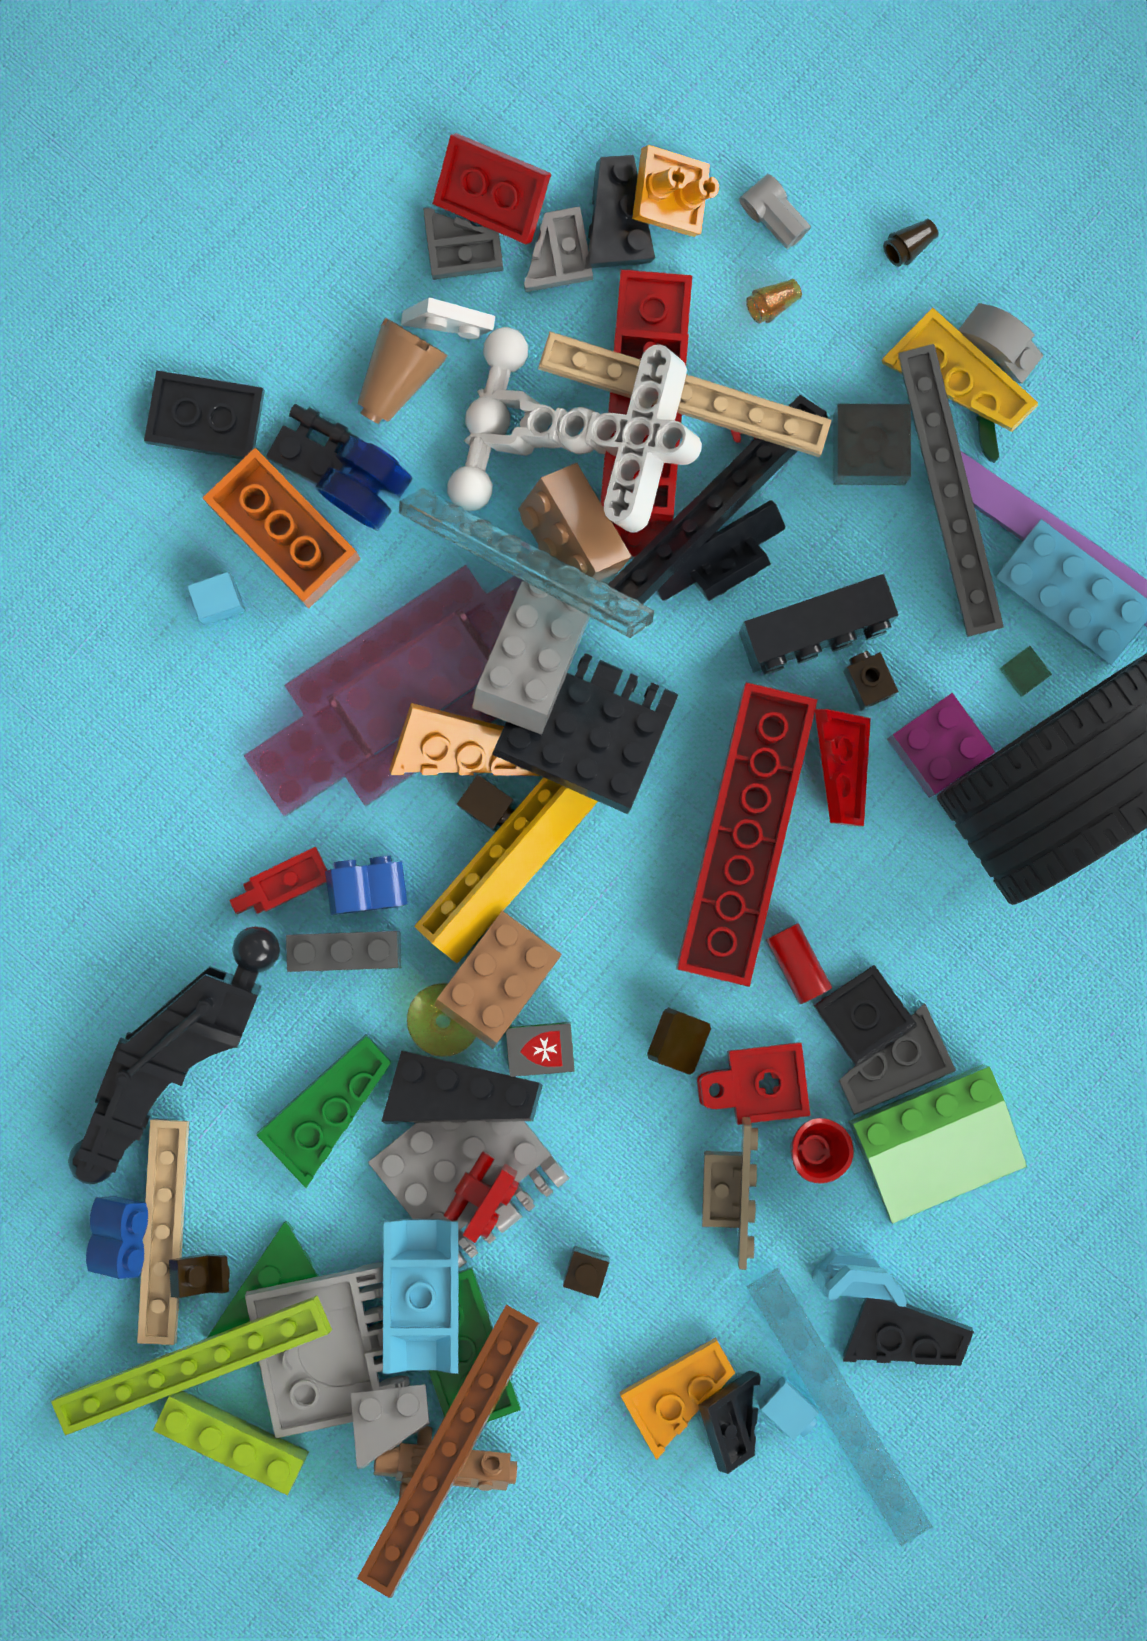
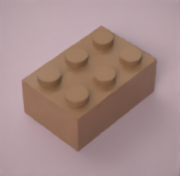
M578 463L541 477L518 509L522 523L531 531L538 543L541 556L549 562L556 577L594 592L605 587L632 557L611 520L605 515L603 506Z
M502 911L438 996L434 1006L494 1049L562 954Z

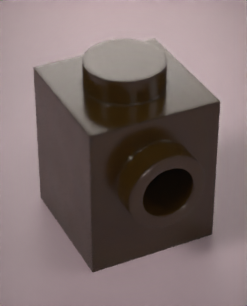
M865 651L849 659L851 665L843 673L861 711L889 699L899 692L881 652L871 656L869 651Z

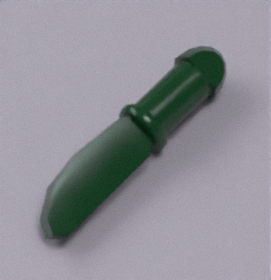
M978 415L976 420L978 421L979 442L982 453L990 462L995 463L999 458L995 424Z

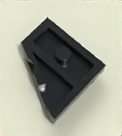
M748 1371L698 1405L715 1462L720 1472L729 1474L755 1455L756 1437L754 1430L757 1424L758 1408L752 1406L754 1385H760L761 1381L760 1374L757 1372Z

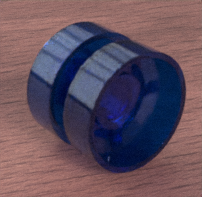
M350 435L336 455L340 463L350 472L347 475L337 469L328 467L315 486V489L330 503L353 519L375 531H379L392 512L387 503L378 496L381 492L388 497L400 500L413 478L389 453L372 443L368 444Z

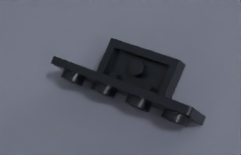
M769 500L715 532L657 590L659 597L665 601L695 584L704 597L710 601L771 565L767 554L759 545L785 529V524L776 503L773 500Z

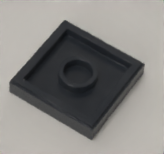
M875 965L814 1005L820 1017L856 1067L917 1027V1023Z

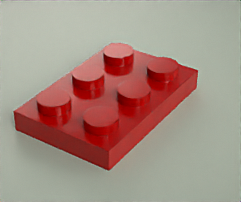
M455 133L450 135L432 204L523 244H528L532 242L551 173Z

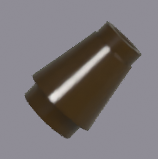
M925 219L889 234L888 240L883 244L884 252L893 265L897 267L903 264L909 265L938 237V229L930 219Z

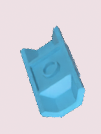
M398 1219L384 1221L383 1374L406 1370H437L446 1373H458V1221L447 1219Z
M833 1250L813 1270L812 1278L828 1299L836 1300L840 1295L893 1300L898 1306L906 1307L907 1299L902 1293V1285L892 1274L887 1272V1269L881 1268L870 1254Z

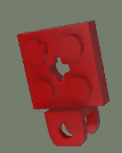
M801 1042L727 1051L729 1069L707 1071L697 1077L699 1103L710 1109L734 1107L737 1125L742 1124V1117H750L751 1123L810 1116ZM770 1072L771 1077L778 1078L779 1083L773 1087V1093L766 1094L765 1088L759 1087V1081L764 1079L765 1073ZM717 1083L719 1085V1093L711 1096L709 1088L712 1084Z

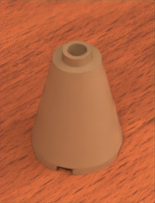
M385 318L381 324L358 399V404L363 407L360 413L377 424L382 419L389 422L444 363L448 355Z

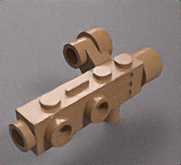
M426 1426L417 1433V1445L401 1443L374 1460V1475L396 1477L395 1481H401L399 1500L432 1441L433 1429L429 1426ZM471 1450L453 1486L478 1488L483 1491L492 1489L506 1491L508 1484L516 1483L517 1461H510L511 1453Z

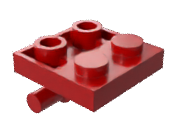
M483 1151L469 1173L465 1172L454 1189L456 1195L443 1215L450 1221H457L468 1202L477 1206L476 1212L463 1233L464 1237L476 1243L480 1235L486 1239L488 1238L500 1216L495 1210L500 1202L506 1206L508 1205L519 1185V1182L514 1180L518 1171L507 1164H504L492 1186L482 1181L495 1158Z

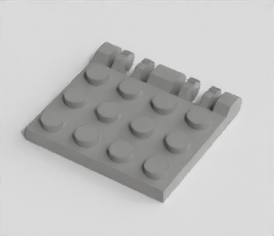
M525 1121L416 1123L368 1162L412 1219H447L443 1215L456 1195L454 1189L464 1173L471 1171L482 1151L495 1158L482 1181L492 1186L504 1164L518 1171L514 1179L517 1182H520L529 1174L537 1189L546 1197L553 1193V1190L536 1170L539 1165L558 1188L570 1179ZM518 1185L514 1195L528 1211H531L535 1207L533 1199ZM511 1200L507 1206L500 1202L495 1210L500 1215L495 1226L503 1233L523 1217ZM468 1202L457 1220L458 1244L469 1257L473 1258L478 1254L476 1246L471 1240L463 1236L461 1229L470 1222L478 1207ZM492 1231L487 1239L480 1235L489 1244L496 1239ZM458 1250L460 1268L465 1263H467V1261L461 1254V1252Z
M383 1262L371 1263L352 1270L246 1292L245 1299L250 1321L318 1295L332 1328L328 1335L259 1361L275 1439L353 1422L351 1393L407 1387L410 1385L409 1377L406 1375L386 1378L379 1382L377 1373L383 1371V1356L376 1360L374 1356L383 1355V1322L376 1323L368 1327L367 1323L383 1320V1305L365 1311L363 1301L383 1297V1283H380L383 1282Z

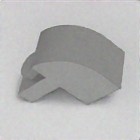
M978 303L958 330L987 357L994 358L1009 377L1021 384L1044 356L1031 340L1035 336L1034 333L1019 319L994 306Z

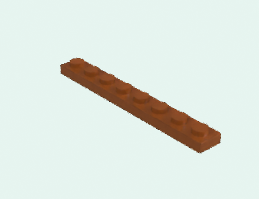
M508 1305L504 1307L359 1573L358 1580L388 1598L393 1597L540 1323Z

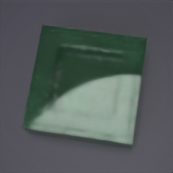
M1031 646L999 668L1020 697L1052 675Z

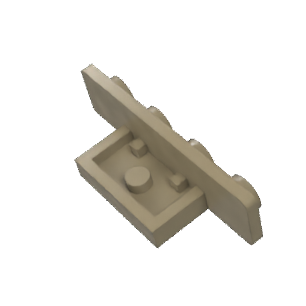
M742 1117L741 1152L704 1151L702 1227L739 1228V1270L747 1269V1258L754 1259V1236H748V1223H755L756 1204L755 1200H749V1186L756 1187L757 1165L750 1164L751 1150L757 1151L758 1128H751L750 1117Z

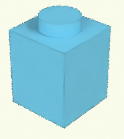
M229 571L187 586L190 596L186 597L185 600L192 618L198 617L199 621L204 625L245 611L235 579Z
M784 1376L758 1402L761 1411L793 1441L799 1435L805 1437L818 1422L815 1417L819 1412L815 1405Z

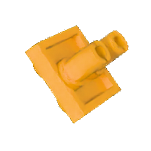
M651 145L641 148L632 219L692 237L700 235L705 200L715 197L719 191L718 181L714 177L709 178L708 176L710 164Z

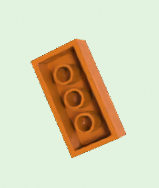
M256 448L202 497L208 506L308 609L360 560L357 551Z

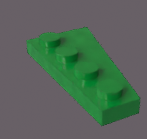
M365 1034L257 1132V1137L299 1182L307 1188L342 1133L348 1128L363 1102L366 1101L391 1064V1060Z

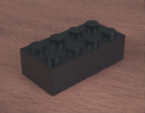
M881 574L744 621L739 635L752 672L762 670L763 675H768L784 669L783 665L787 664L789 660L796 658L798 664L818 657V653L822 652L824 648L831 647L832 652L853 645L852 642L857 640L859 636L865 635L866 640L882 636L887 633L886 630L892 628L891 623L899 614L885 575Z

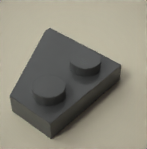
M423 208L433 280L504 271L498 232L484 226H473L469 221L458 217L453 219L435 213V210L431 208Z

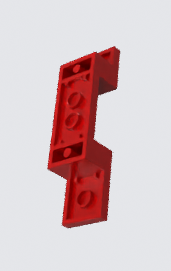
M621 269L614 352L641 360L644 352L649 347L660 344L671 350L686 365L693 275ZM610 392L608 413L627 415L631 398ZM676 413L675 421L681 423L682 414ZM616 431L612 433L610 439L615 435ZM649 434L645 436L642 443L647 440ZM680 439L676 442L675 448L680 444ZM607 451L604 457L601 505L603 508L616 456ZM664 463L651 516L647 525L642 530L629 532L612 522L632 556L630 559H634L673 521L678 464ZM638 470L634 474L633 479H635L638 476L640 470Z

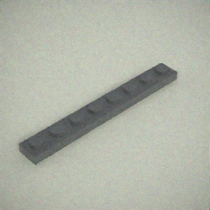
M930 344L898 353V359L966 635L969 637L1004 628L935 345Z

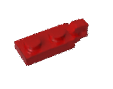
M315 846L249 878L250 881L243 884L246 892L229 901L235 914H240L254 907L257 914L263 911L267 912L325 884V871L328 870Z

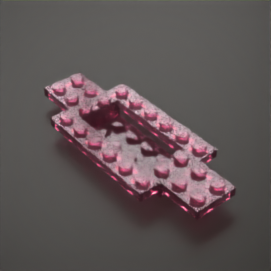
M543 557L528 566L556 577L551 565ZM464 565L284 685L304 716L244 755L284 817L345 777L364 806H368L417 773L404 772V775L390 774L389 768L399 739L376 755L374 753L400 737L411 703L440 710L478 685L528 567L486 594L469 568ZM476 688L442 710L488 723L498 719L472 708Z

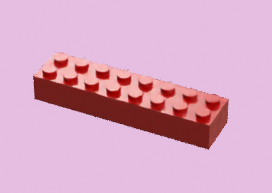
M748 682L743 686L676 970L750 987L818 699Z

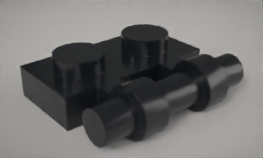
M294 404L290 410L289 417L300 422L297 431L283 425L266 457L277 465L331 493L348 463L346 458L337 454V451L341 444L353 450L358 443L359 437L348 432V427L340 423L335 425L319 416L320 412L310 407L306 410ZM313 429L329 437L325 447L308 438Z

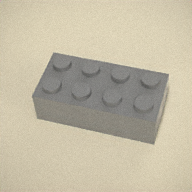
M528 567L476 687L472 708L542 735L592 614L597 593Z

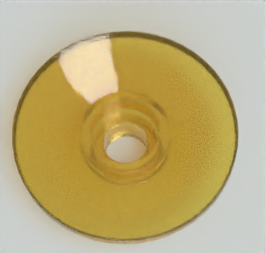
M448 983L434 984L420 991L411 1002L407 1014L408 1031L415 1044L423 1051L440 1057L453 1056L463 1052L476 1038L475 1035L434 1006L436 999ZM442 1015L448 1017L450 1025L446 1028H440L436 1024L437 1017Z

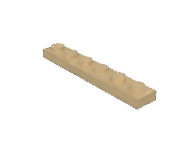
M150 1120L145 1200L148 1208V1225L143 1237L144 1263L141 1270L137 1343L175 1345L177 1343L179 1298L171 1297L169 1260L182 1258L189 1121Z

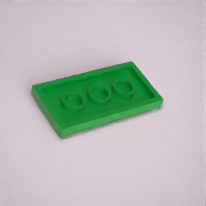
M473 1267L459 1271L458 1373L428 1370L444 1417L493 1329ZM511 1378L487 1422L521 1410Z

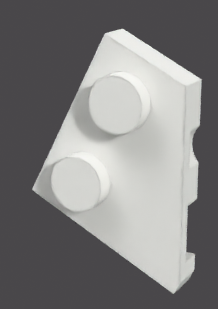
M427 298L403 311L401 325L457 333L460 337L467 339H479V336L493 330L495 316L437 299Z

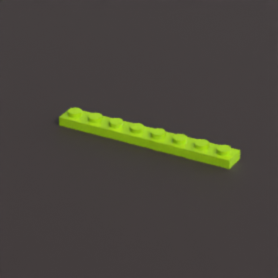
M317 1295L57 1396L51 1401V1404L66 1436L328 1335L332 1328Z

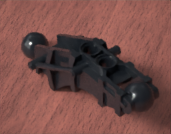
M257 926L241 931L235 938L232 947L234 960L238 964L234 975L209 966L132 1033L128 1032L125 1039L122 1037L119 1039L97 1094L95 1103L98 1104L84 1139L75 1144L69 1154L68 1163L70 1171L76 1179L86 1184H97L109 1178L112 1172L115 1173L125 1150L135 1140L140 1141L150 1119V1116L147 1114L171 1082L182 1086L190 1067L214 1054L238 1047L261 989V985L255 983L257 976L260 972L267 971L273 967L279 958V943L271 931Z

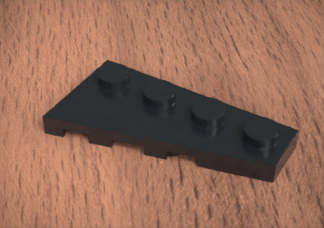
M401 1051L381 1122L385 1124H398V1122L431 1123L450 1121L452 1123H466L467 1121H533L543 1085L531 1080Z

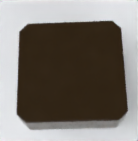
M668 1007L662 1013L647 1052L648 1059L691 1075L695 1072L711 1030L710 1023Z

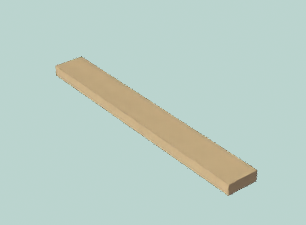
M549 331L538 369L631 398L641 360ZM687 374L677 410L679 414L816 457H820L832 421ZM658 399L653 402V406L657 403Z

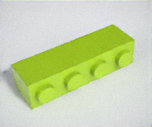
M184 1391L177 1392L168 1397L153 1431L287 1496L309 1451L282 1438L275 1439L274 1434Z

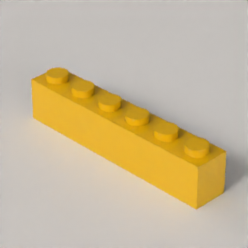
M543 777L414 927L434 946L458 964L598 801Z

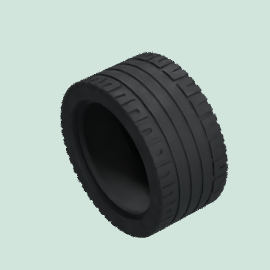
M1147 653L1022 734L937 795L938 802L949 818L956 822L955 827L962 837L967 839L969 847L975 856L980 858L982 866L988 875L994 878L993 882L1009 904L1021 903L1051 888L1147 828Z

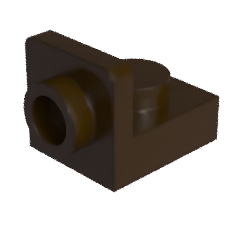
M201 1254L169 1260L171 1297L182 1298L205 1293L229 1292L230 1270L226 1255Z

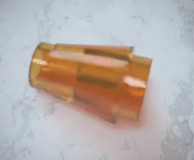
M790 279L753 290L752 295L746 299V305L755 322L759 324L764 321L770 323L797 300L801 299L802 291L797 281Z

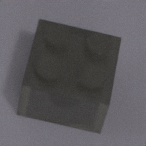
M837 404L833 413V485H905L911 477V404Z

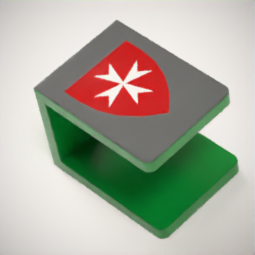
M571 1022L509 1027L506 1030L510 1076L575 1072Z

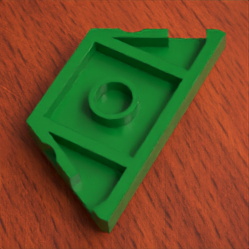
M285 1221L207 1338L250 1322L245 1299L247 1291L319 1277L289 1222Z

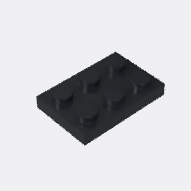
M156 371L144 441L150 445L243 459L256 445L265 390L262 387Z

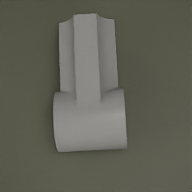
M766 174L739 198L746 213L758 223L762 221L786 249L797 244L811 228L809 223L787 200V194L781 184L770 174Z

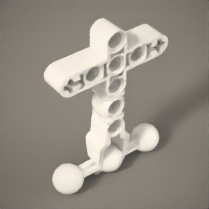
M510 327L497 328L488 335L484 342L483 355L491 367L486 387L477 391L479 398L471 403L466 411L465 424L470 432V435L464 440L470 446L466 464L452 473L448 481L447 494L452 503L464 511L480 510L488 503L492 495L493 484L485 470L491 448L496 451L524 456L531 454L534 448L562 447L575 454L591 453L593 450L600 454H605L607 451L616 456L604 502L605 515L609 520L626 531L638 532L647 525L651 516L664 463L688 465L694 462L701 452L702 444L700 438L682 423L675 421L686 378L687 368L685 363L666 346L659 344L649 347L644 352L640 361L627 415L616 413L600 414L585 407L572 408L568 412L563 408H557L555 411L549 406L540 404L523 391L506 390L511 372H515L522 367L528 357V344L518 330ZM658 399L657 403L651 407L653 402ZM507 407L521 409L525 412V416L520 421V427L514 428L511 435H505L510 426L511 416ZM616 431L615 435L610 439L612 433ZM649 434L647 440L642 443L645 436ZM682 438L681 443L675 448L676 442ZM638 470H640L638 476L635 479H633L634 474Z

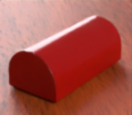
M799 923L765 939L799 1004H803L832 989Z

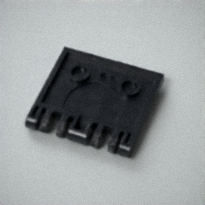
M585 653L578 663L576 675L567 673L542 735L506 721L492 755L628 814L678 694L665 688L655 711H653L650 707L659 685L651 683L646 689L642 705L630 701V695L634 692L638 683V676L632 673L621 696L614 694L623 669L600 660L591 681L587 682L583 680L592 656Z

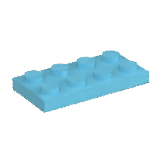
M1042 519L1039 520L995 576L1111 665L1147 622V598Z

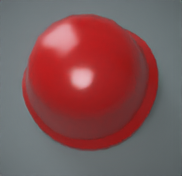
M815 1118L805 1122L797 1130L790 1145V1153L795 1170L803 1179L811 1183L822 1184L838 1179L849 1169L854 1156V1148L850 1135L841 1125L829 1119Z

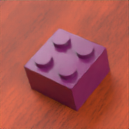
M953 693L887 738L929 798L939 793L995 753Z

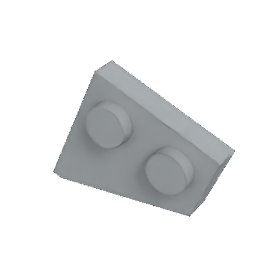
M580 206L546 212L544 214L538 241L532 254L531 265L524 282L525 292L593 280L592 268L585 269L586 256L589 251Z
M425 1384L351 1393L357 1468H365L371 1461L386 1451L392 1450L401 1444L404 1439L412 1434H416L430 1424Z

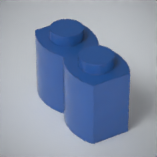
M391 856L369 858L370 865L357 866L356 860L334 862L335 869L325 871L330 914L337 915L408 905L402 861L392 862Z
M117 1196L95 1198L90 1214L92 1236L86 1252V1264L89 1272L117 1279L139 1277L144 1263V1244L142 1239L148 1225V1208L146 1203Z

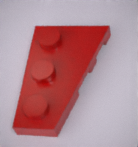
M815 709L830 823L864 826L871 718L829 709Z

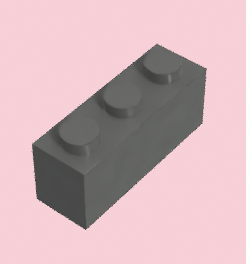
M399 931L286 935L287 972L402 968L401 933Z

